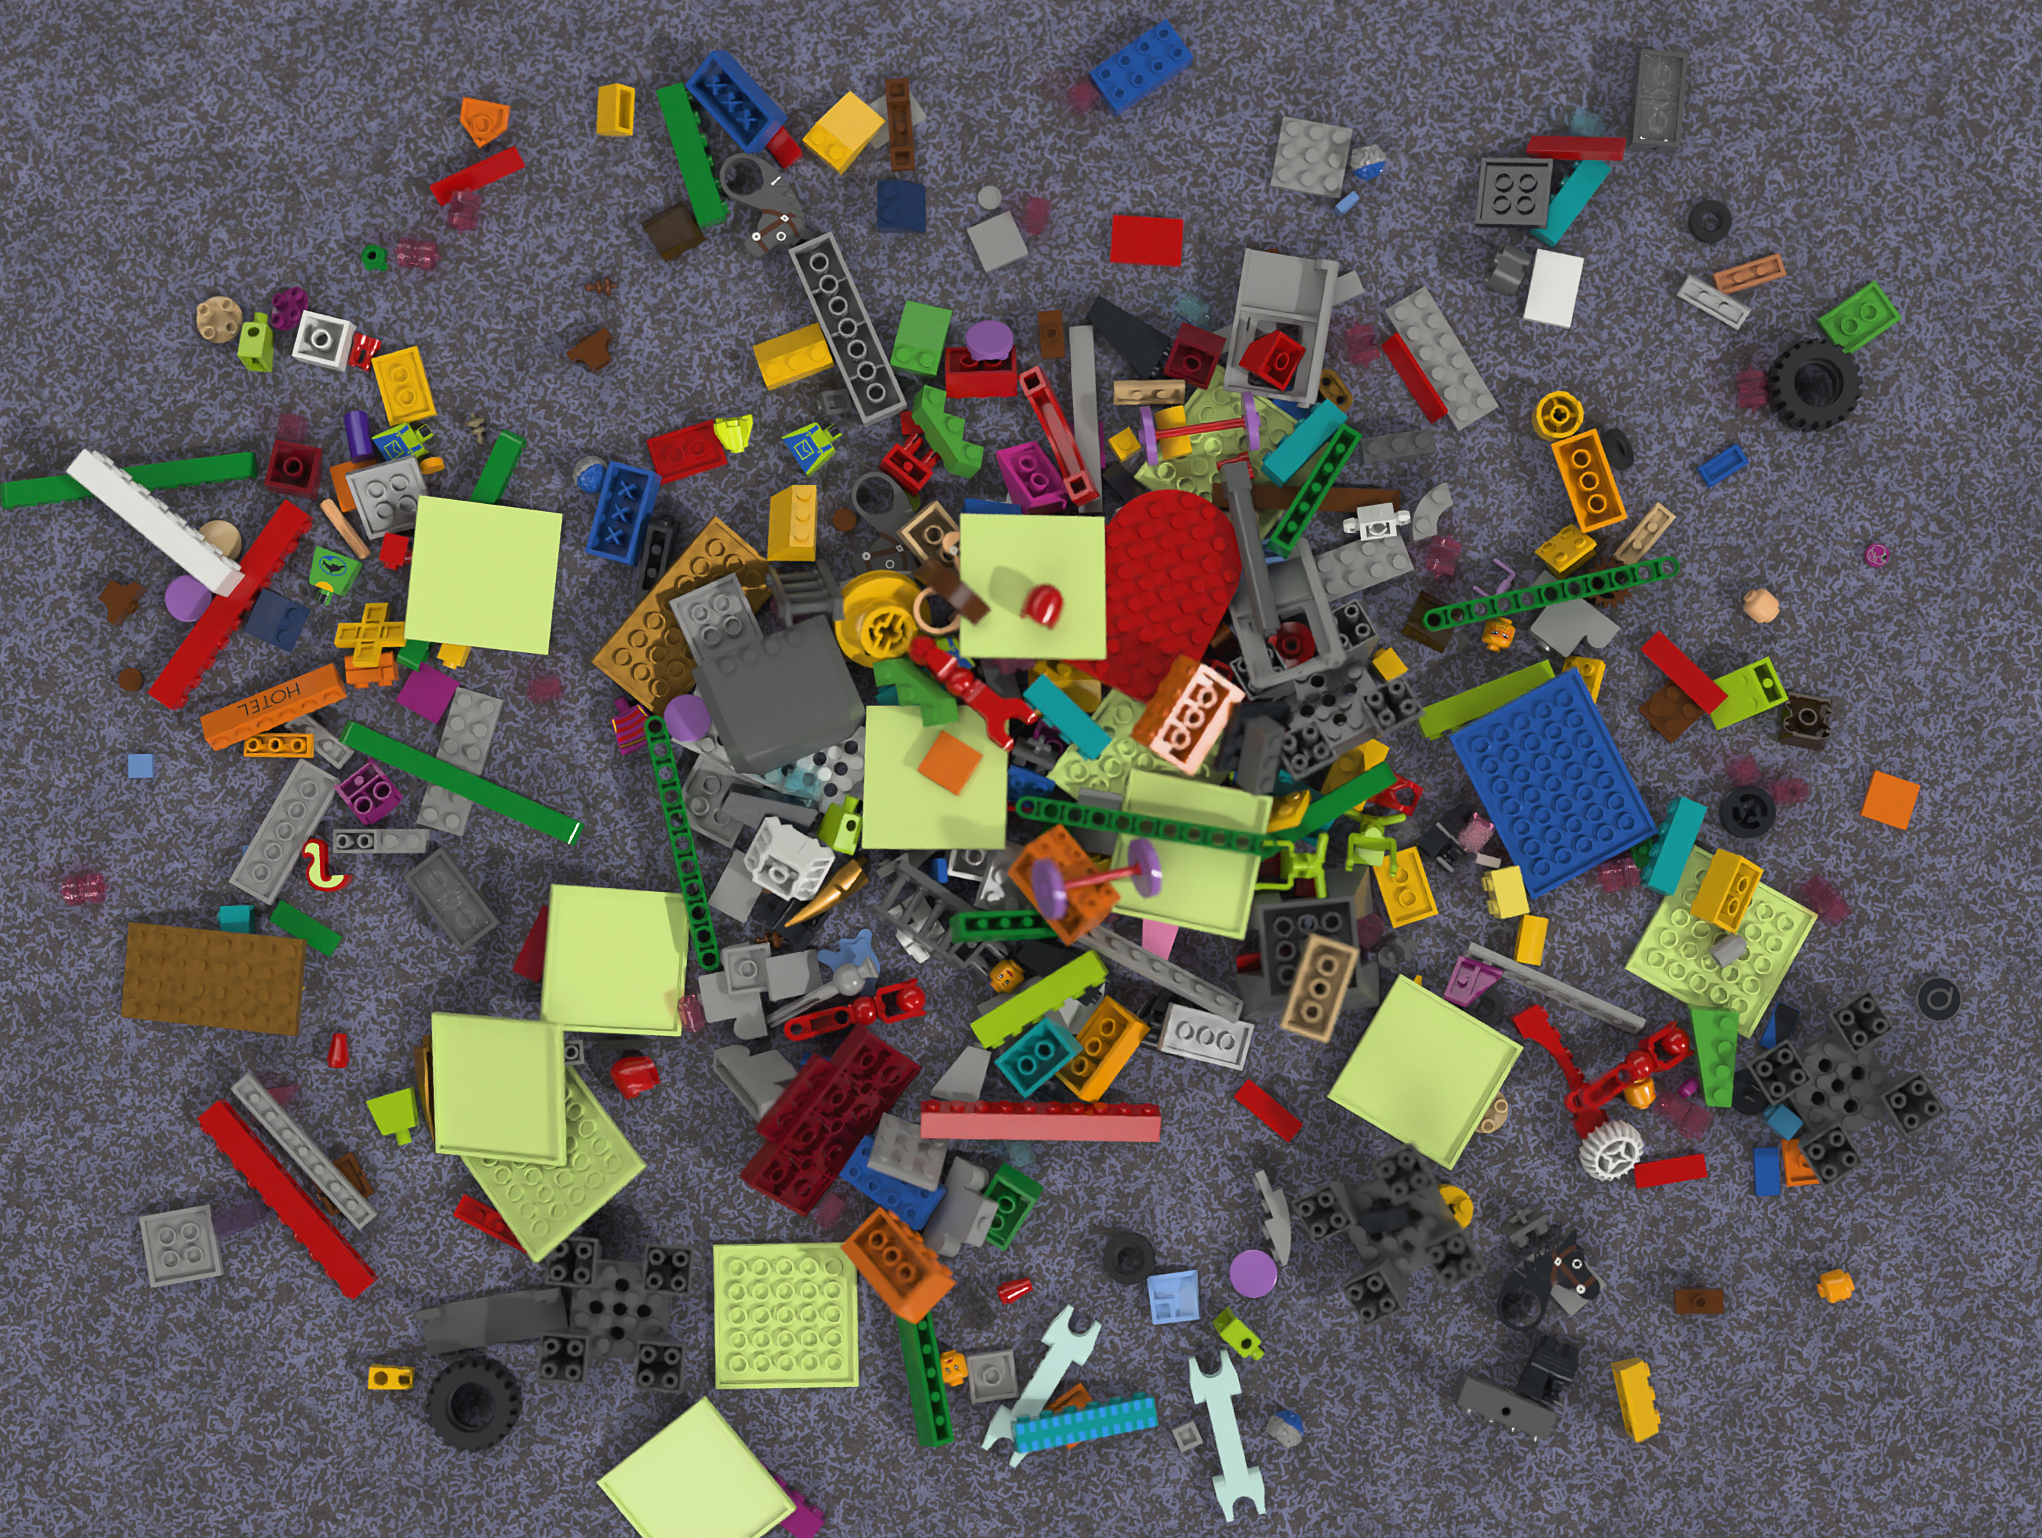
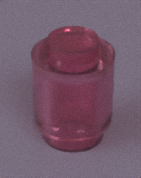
M695 995L683 996L677 1002V1011L682 1026L690 1032L699 1031L706 1023L700 1001L696 999Z

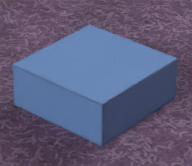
M1352 191L1335 206L1333 211L1340 218L1358 202L1360 197Z
M128 754V778H154V754Z

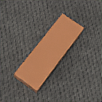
M1780 253L1714 273L1711 275L1714 287L1728 295L1785 277L1786 272Z

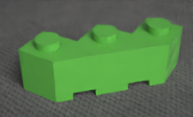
M924 385L914 396L911 417L916 425L919 424L926 435L924 437L934 452H938L943 459V465L949 473L971 479L981 468L984 447L962 441L965 419L943 413L946 391Z
M909 657L873 663L876 686L896 683L900 707L920 704L923 727L959 721L955 697L949 691L945 692L939 687L938 682L927 672L917 668L914 665L915 662Z

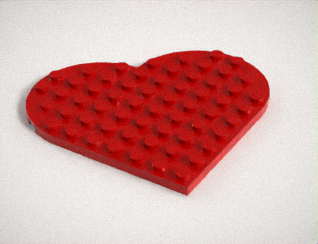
M1164 489L1142 494L1125 504L1112 518L1109 525L1104 524L1105 660L1057 659L1145 706L1153 700L1158 692L1159 685L1167 678L1173 663L1181 655L1198 663L1200 662L1238 587L1242 572V563L1234 527L1231 522L1210 501L1194 493L1182 490Z

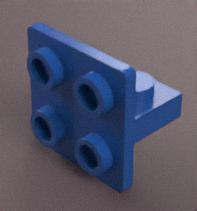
M1012 759L1008 769L1007 801L1017 803L1024 796L1049 799L1055 786V781L1046 777L1049 772L1042 776L1035 773L1033 766L1028 764L1019 766L1014 764ZM1027 800L1023 803V806L1034 810L1032 801Z

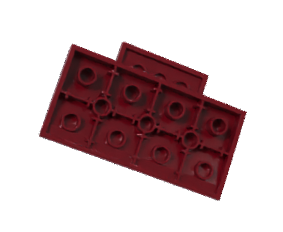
M858 1023L829 1061L814 1052L754 1129L760 1135L767 1138V1140L738 1176L749 1187L805 1218L838 1177L864 1136L870 1135L880 1122L883 1112H889L922 1070V1067Z

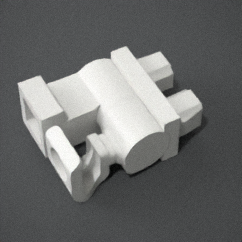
M914 894L902 902L905 908ZM923 898L912 915V919L915 922L907 924L916 932H919L932 911L925 898ZM898 904L888 913L899 919L903 913V908ZM938 920L926 937L937 946L945 935L943 933L945 930ZM897 930L895 936L909 955L912 954L919 963L930 957L924 947Z

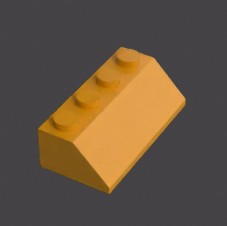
M1596 428L1550 444L1582 534L1616 524L1628 518Z
M1106 995L1075 1037L1084 1049L1056 1072L1055 1075L1079 1098L1095 1104L1151 1028L1136 1014Z

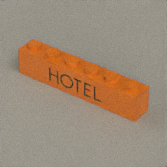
M331 663L200 717L204 737L215 751L224 749L229 745L270 730L285 722L292 721L297 717L346 698L347 694L341 674L334 664Z

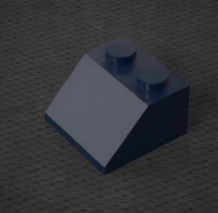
M877 180L878 233H926L924 185L902 180Z
M262 588L243 631L291 653L311 609Z

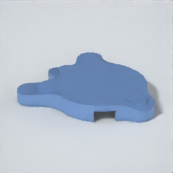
M862 929L855 939H841L839 941L841 950L838 953L823 949L817 954L818 960L828 965L832 969L833 974L840 965L846 963L857 966L862 965L866 956H870L877 967L878 974L880 973L879 960L871 948L872 932L869 929ZM865 978V985L857 994L873 997L876 993L875 985L878 978Z

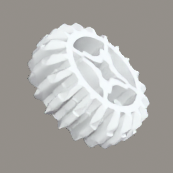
M1612 1119L1609 1124L1603 1122L1600 1128L1595 1126V1131L1588 1133V1139H1583V1146L1579 1148L1581 1151L1579 1157L1583 1168L1594 1178H1598L1601 1181L1605 1179L1612 1181L1614 1177L1620 1179L1623 1173L1628 1175L1627 1171L1630 1168L1635 1169L1634 1163L1640 1162L1639 1156L1643 1154L1642 1147L1644 1144L1640 1134L1632 1125L1622 1120L1616 1122Z

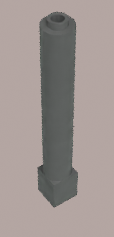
M1242 461L1224 464L1219 470L1224 499L1227 498L1256 631L1257 634H1262L1263 637L1274 636L1281 627L1250 490L1252 486L1247 463Z

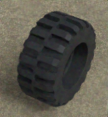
M1813 338L1806 342L1803 340L1785 350L1773 361L1774 365L1767 372L1769 379L1765 381V388L1769 389V393L1765 397L1767 402H1772L1773 406L1770 407V410L1773 414L1777 412L1780 415L1778 420L1782 424L1788 422L1790 424L1789 428L1795 431L1800 428L1805 433L1812 431L1820 432L1845 420L1850 416L1849 413L1855 410L1858 405L1856 400L1861 398L1862 390L1859 389V386L1863 384V377H1858L1857 372L1861 370L1859 364H1853L1851 359L1854 356L1850 352L1845 354L1842 345L1838 343L1833 346L1832 340L1828 339L1819 341L1818 338ZM1811 364L1821 367L1832 380V398L1822 407H1813L1806 404L1796 393L1794 387L1795 374L1804 365Z
M471 1356L464 1357L460 1361L457 1360L451 1363L432 1382V1387L426 1396L428 1404L425 1406V1413L430 1415L427 1422L429 1427L434 1426L436 1431L433 1434L437 1439L441 1436L445 1440L443 1444L447 1447L454 1445L456 1446V1451L463 1452L467 1449L469 1453H477L480 1449L483 1451L488 1450L493 1445L500 1443L517 1423L518 1413L522 1408V1402L519 1401V1397L522 1395L521 1389L515 1385L518 1382L514 1375L511 1377L508 1374L510 1369L505 1365L503 1367L497 1364L498 1360L493 1358L486 1360L485 1356H477L476 1358ZM467 1382L478 1383L487 1388L492 1394L495 1401V1413L487 1423L478 1426L470 1425L461 1420L456 1414L453 1407V1395L462 1384Z

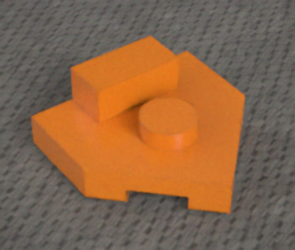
M463 97L459 121L467 129L477 147L481 149L508 129L511 106Z

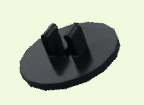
M1744 1068L1736 1072L1733 1080L1731 1106L1737 1112L1745 1115H1757L1764 1112L1766 1107L1770 1105V1102L1750 1070Z

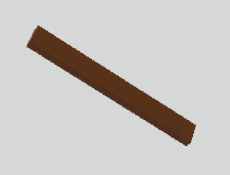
M1212 483L1211 503L1218 508H1229L1227 498L1224 499L1221 483ZM1251 484L1252 489L1250 493L1254 509L1288 510L1303 486H1283L1280 489L1277 485ZM1330 488L1317 511L1357 513L1358 507L1392 503L1394 513L1400 511V490Z

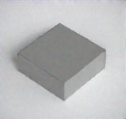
M1194 1420L1171 1429L1181 1453L1203 1443Z

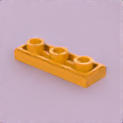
M259 733L244 740V757L314 758V734Z

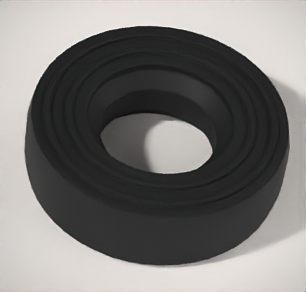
M1715 200L1699 203L1693 208L1688 218V227L1691 234L1702 243H1716L1722 240L1729 233L1732 225V216L1729 209L1723 203ZM1706 213L1716 215L1719 220L1717 229L1712 231L1706 230L1701 224L1702 216Z
M1612 428L1604 432L1601 436V444L1609 463L1618 471L1631 467L1634 464V453L1625 434L1618 428Z
M1490 986L1479 996H1485L1491 1001L1492 1008L1489 1013L1485 1015L1477 1014L1473 1006L1474 1001L1467 1007L1461 1006L1462 1011L1487 1026L1497 1023L1504 1012L1502 995L1496 988Z

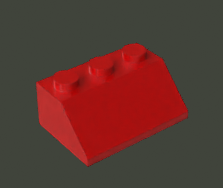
M1016 345L1012 346L1009 356L1005 360L983 359L980 361L971 358V353L967 347H945L946 398H1007L1017 396Z

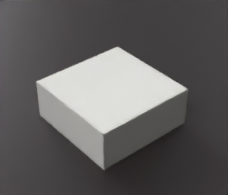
M1475 853L1472 862L1499 869L1501 859Z

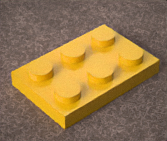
M417 346L371 359L391 428L406 422L412 423L437 415Z
M1309 790L1294 791L1282 797L1274 796L1266 833L1298 826L1313 798Z
M1416 846L1396 852L1398 863L1396 877L1389 876L1390 855L1384 856L1382 866L1371 865L1393 929L1439 914Z

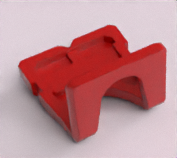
M1393 772L1398 781L1367 799V801L1398 810L1411 817L1422 795L1423 788L1415 782ZM1409 787L1414 793L1412 804L1409 806L1402 805L1396 797V791Z

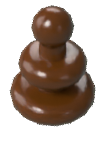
M606 276L604 283L597 279L595 284L587 283L584 288L587 292L596 290V293L599 295L602 294V290H605L606 296H611V289L617 288V284H611L610 278Z
M773 930L772 935L767 932L763 938L756 937L754 943L770 942V947L773 945L775 949H779L782 941H785L786 938Z

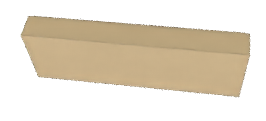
M1185 380L1114 381V405L1184 404Z
M1657 502L1612 557L1618 562L1624 561L1623 566L1638 563L1676 516Z

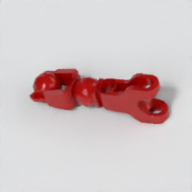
M920 635L913 638L909 643L908 654L911 660L918 665H924L939 683L943 684L945 682L946 689L951 694L962 697L961 700L985 720L986 734L989 740L1005 752H1010L1014 746L1013 740L1005 732V722L1010 718H1018L1026 724H1033L1038 719L1037 714L1021 699H1002L980 680L977 679L975 681L971 670L958 666L957 660L938 648L933 638L927 635Z
M911 978L901 983L878 988L873 998L860 996L852 1003H849L848 1007L837 1006L793 1017L786 1021L784 1033L788 1039L798 1041L845 1028L850 1023L853 1025L860 1023L863 1026H869L878 1017L884 1023L890 1024L912 1017L924 1016L927 1011L922 1009L926 1002V994L919 985H916L919 979ZM898 990L896 1003L904 1013L886 1016V1005L882 1002L881 995ZM844 1010L848 1013L849 1018L845 1023L840 1024L836 1022L835 1014L837 1011ZM792 1024H800L802 1031L799 1034L792 1033L790 1030Z
M1670 1021L1660 1030L1640 1040L1638 1043L1639 1050L1631 1051L1623 1062L1617 1064L1618 1066L1606 1070L1568 1092L1564 1096L1566 1109L1570 1113H1579L1586 1109L1598 1108L1610 1101L1616 1094L1630 1086L1634 1081L1646 1079L1652 1072L1659 1073L1671 1069L1683 1061V1059L1693 1055L1694 1050L1690 1049L1691 1039L1689 1034L1684 1029L1677 1027V1021ZM1661 1039L1660 1045L1662 1050L1667 1055L1673 1056L1664 1062L1662 1060L1658 1061L1657 1054L1653 1052L1655 1049L1653 1044ZM1619 1072H1620V1073L1622 1074V1076H1623V1080H1622V1081H1621V1080L1619 1079V1077H1618V1073H1619ZM1575 1095H1579L1582 1103L1578 1107L1574 1106L1572 1102Z

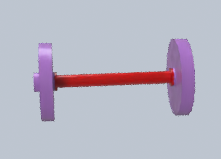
M1251 391L1241 392L1242 415L1241 418L1156 430L1153 426L1150 407L1144 406L1139 408L1141 430H1138L1140 445H1144L1148 466L1158 464L1156 447L1158 439L1243 427L1248 450L1256 451L1260 448L1258 427H1261L1259 413H1256Z
M1145 837L1131 840L1127 854L1128 867L1065 881L1061 880L1058 869L1052 860L1045 858L1035 861L1032 867V884L1035 899L1041 913L1048 920L1060 918L1065 910V890L1131 876L1135 889L1140 896L1144 898L1157 896L1161 890L1162 875L1154 846Z

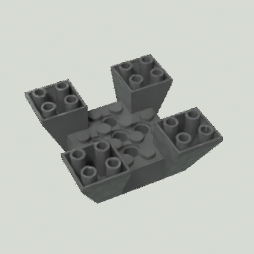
M1357 598L1331 611L1346 655V659L1339 667L1328 668L1269 687L1256 688L1252 685L1244 656L1229 663L1251 703L1286 702L1292 706L1285 724L1288 732L1283 736L1280 755L1295 781L1337 760L1338 756L1373 738L1383 737L1425 715L1423 708L1402 674L1376 687L1367 672L1365 664L1380 637ZM1272 641L1265 644L1273 670L1275 672L1287 670ZM1318 655L1298 666L1317 661L1320 656ZM1319 684L1323 685L1322 687H1319V688H1316V687H1315L1316 685H1319ZM1348 693H1355L1353 696H1347ZM1329 703L1334 704V705L1331 706V707H1326V706H1325V705H1327V704H1329ZM1307 714H1312L1309 718L1304 717ZM1340 722L1345 723V724L1342 725V726H1337V725H1336V724H1338V723H1340Z
M1369 865L1352 866V871H1346L1345 867L1322 869L1324 870L1327 894L1324 899L1307 897L1281 900L1278 889L1254 890L1246 928L1257 929L1261 970L1235 973L1237 998L1245 1002L1239 1016L1240 1021L1281 1017L1303 952V945L1307 941L1309 932L1329 939H1337L1338 942L1356 947L1359 950L1356 920L1373 913ZM1274 874L1257 876L1256 883L1276 884ZM1310 917L1312 919L1311 927L1302 929L1300 925L1302 919ZM1282 944H1289L1291 947L1287 955L1279 954V947ZM1358 952L1339 1011L1380 1007L1381 993L1377 959L1360 961ZM1321 982L1315 983L1313 989L1320 990L1322 987Z
M1870 988L1827 1014L1826 1032L1802 1047L1794 1050L1789 1040L1786 1039L1746 1064L1770 1104L1774 1106L1785 1099L1793 1113L1804 1122L1802 1124L1804 1130L1797 1147L1824 1189L1865 1164L1849 1136L1882 1117L1907 1138L1947 1113L1922 1071L1890 1078L1870 1047L1876 1041L1896 1030ZM1824 1059L1826 1067L1820 1071L1818 1064L1820 1060ZM1854 1067H1857L1859 1070L1856 1078H1853L1851 1075ZM1837 1079L1839 1086L1833 1091L1831 1084ZM1814 1092H1817L1819 1098L1818 1101L1813 1104L1811 1102V1096ZM1850 1100L1851 1108L1845 1111L1844 1103Z
M1413 1141L1372 1161L1371 1164L1378 1176L1360 1185L1331 1181L1291 1202L1315 1244L1346 1229L1360 1252L1366 1265L1343 1282L1340 1287L1364 1328L1406 1308L1407 1274L1430 1264L1445 1290L1487 1271V1267L1463 1226L1455 1219L1436 1187L1437 1182ZM1384 1198H1385V1199H1388V1200L1390 1201V1204L1387 1203V1202L1384 1200ZM1407 1202L1413 1226L1385 1231L1382 1234L1374 1233L1368 1235L1361 1225L1358 1215L1363 1210ZM1416 1209L1420 1210L1423 1215L1417 1213Z
M567 1236L548 1253L545 1284L573 1286L570 1326L541 1332L536 1381L585 1385L593 1358L598 1356L636 1360L633 1389L682 1393L686 1343L669 1334L672 1295H691L695 1247L646 1243L645 1259L604 1256L599 1239ZM618 1279H626L629 1283V1288L622 1289L618 1285ZM594 1300L602 1303V1311H597L593 1308L592 1302ZM616 1303H624L627 1307V1312H619L616 1309ZM640 1305H648L651 1313L649 1315L642 1314ZM614 1327H622L625 1331V1336H617L614 1333Z

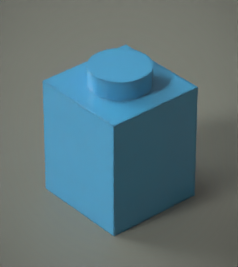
M1779 1102L1774 1106L1768 1105L1763 1112L1765 1116L1761 1119L1779 1136L1788 1141L1804 1123Z

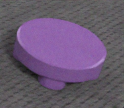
M986 320L978 322L968 329L966 333V347L971 353L972 359L976 361L983 359L1005 360L1009 356V351L1013 346V334L1007 325L998 321Z
M182 575L169 584L165 593V604L170 614L176 619L184 622H198L214 600L215 593L193 575Z
M685 694L674 698L667 705L664 712L668 733L679 741H698L711 729L712 719L706 705L701 698L695 695Z
M1245 1249L1232 1260L1229 1268V1277L1237 1292L1246 1297L1257 1298L1264 1296L1274 1287L1277 1280V1268L1273 1259L1266 1252L1259 1249Z

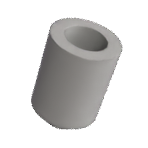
M1731 933L1708 949V952L1715 963L1721 969H1724L1746 953L1745 947L1747 943L1739 934L1735 936Z

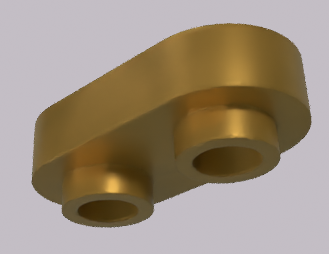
M1323 369L1318 392L1324 400L1328 398L1342 412L1347 411L1353 403L1351 392L1333 370ZM1328 378L1330 385L1324 386L1322 379ZM1337 397H1342L1344 399L1343 405L1337 404Z

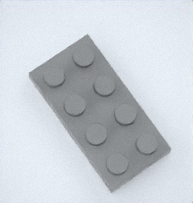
M1169 1003L1157 1049L1242 1071L1254 1024L1240 1020L1234 1024L1216 1014Z

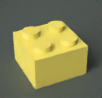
M1507 866L1484 872L1485 877H1482L1481 881L1484 891L1489 893L1490 900L1487 901V908L1490 915L1493 914L1494 918L1503 919L1530 913L1519 866Z

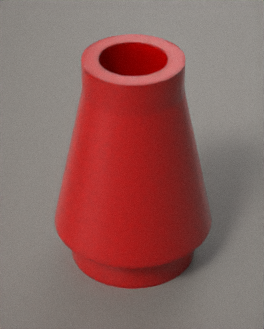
M332 1034V1041L326 1058L328 1068H347V1063L350 1062L347 1034Z
M1028 1277L1001 1282L1000 1286L996 1287L1002 1305L1007 1303L1010 1305L1033 1290Z

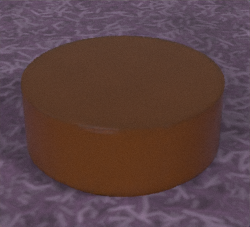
M841 508L835 512L833 523L839 531L849 532L855 528L857 517L851 509Z
M135 668L124 669L119 675V685L125 691L136 692L144 685V675Z

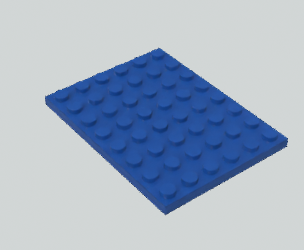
M1575 666L1447 735L1513 865L1520 867L1523 885L1532 900L1658 833L1632 777Z

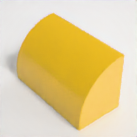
M619 83L598 88L596 134L605 136L633 135L635 88Z
M1183 405L1164 409L1154 414L1157 430L1187 426ZM1189 435L1159 439L1163 460L1192 454Z
M1521 914L1513 961L1541 966L1549 919Z

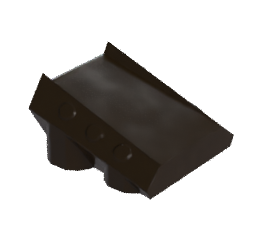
M682 201L641 222V225L665 262L676 261L681 257L682 253L694 249L707 241Z
M1421 590L1404 622L1401 633L1405 634L1407 638L1416 640L1442 654L1455 627L1429 632L1422 627L1421 618L1427 611L1449 606V604ZM1453 609L1450 613L1451 618L1458 622L1461 612L1458 609ZM1430 614L1427 622L1430 626L1436 627L1439 619L1436 615Z
M1790 691L1785 692L1788 700L1783 703L1777 741L1781 745L1801 747L1813 751L1823 750L1825 742L1831 734V728L1828 723L1829 717L1832 714V700Z

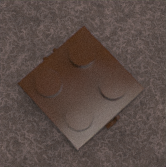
M1672 679L1637 709L1650 723L1649 727L1654 732L1657 731L1669 745L1705 713Z
M353 1151L332 1162L364 1198L376 1193L367 1178V1173L363 1170L364 1167H361ZM312 1180L318 1191L316 1193L320 1201L323 1200L331 1217L340 1213L341 1210Z

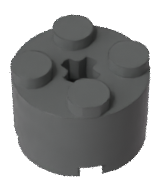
M1500 241L1494 254L1496 255L1493 261H1489L1484 271L1485 275L1481 284L1511 298L1525 274L1524 265H1529L1532 254L1509 243Z

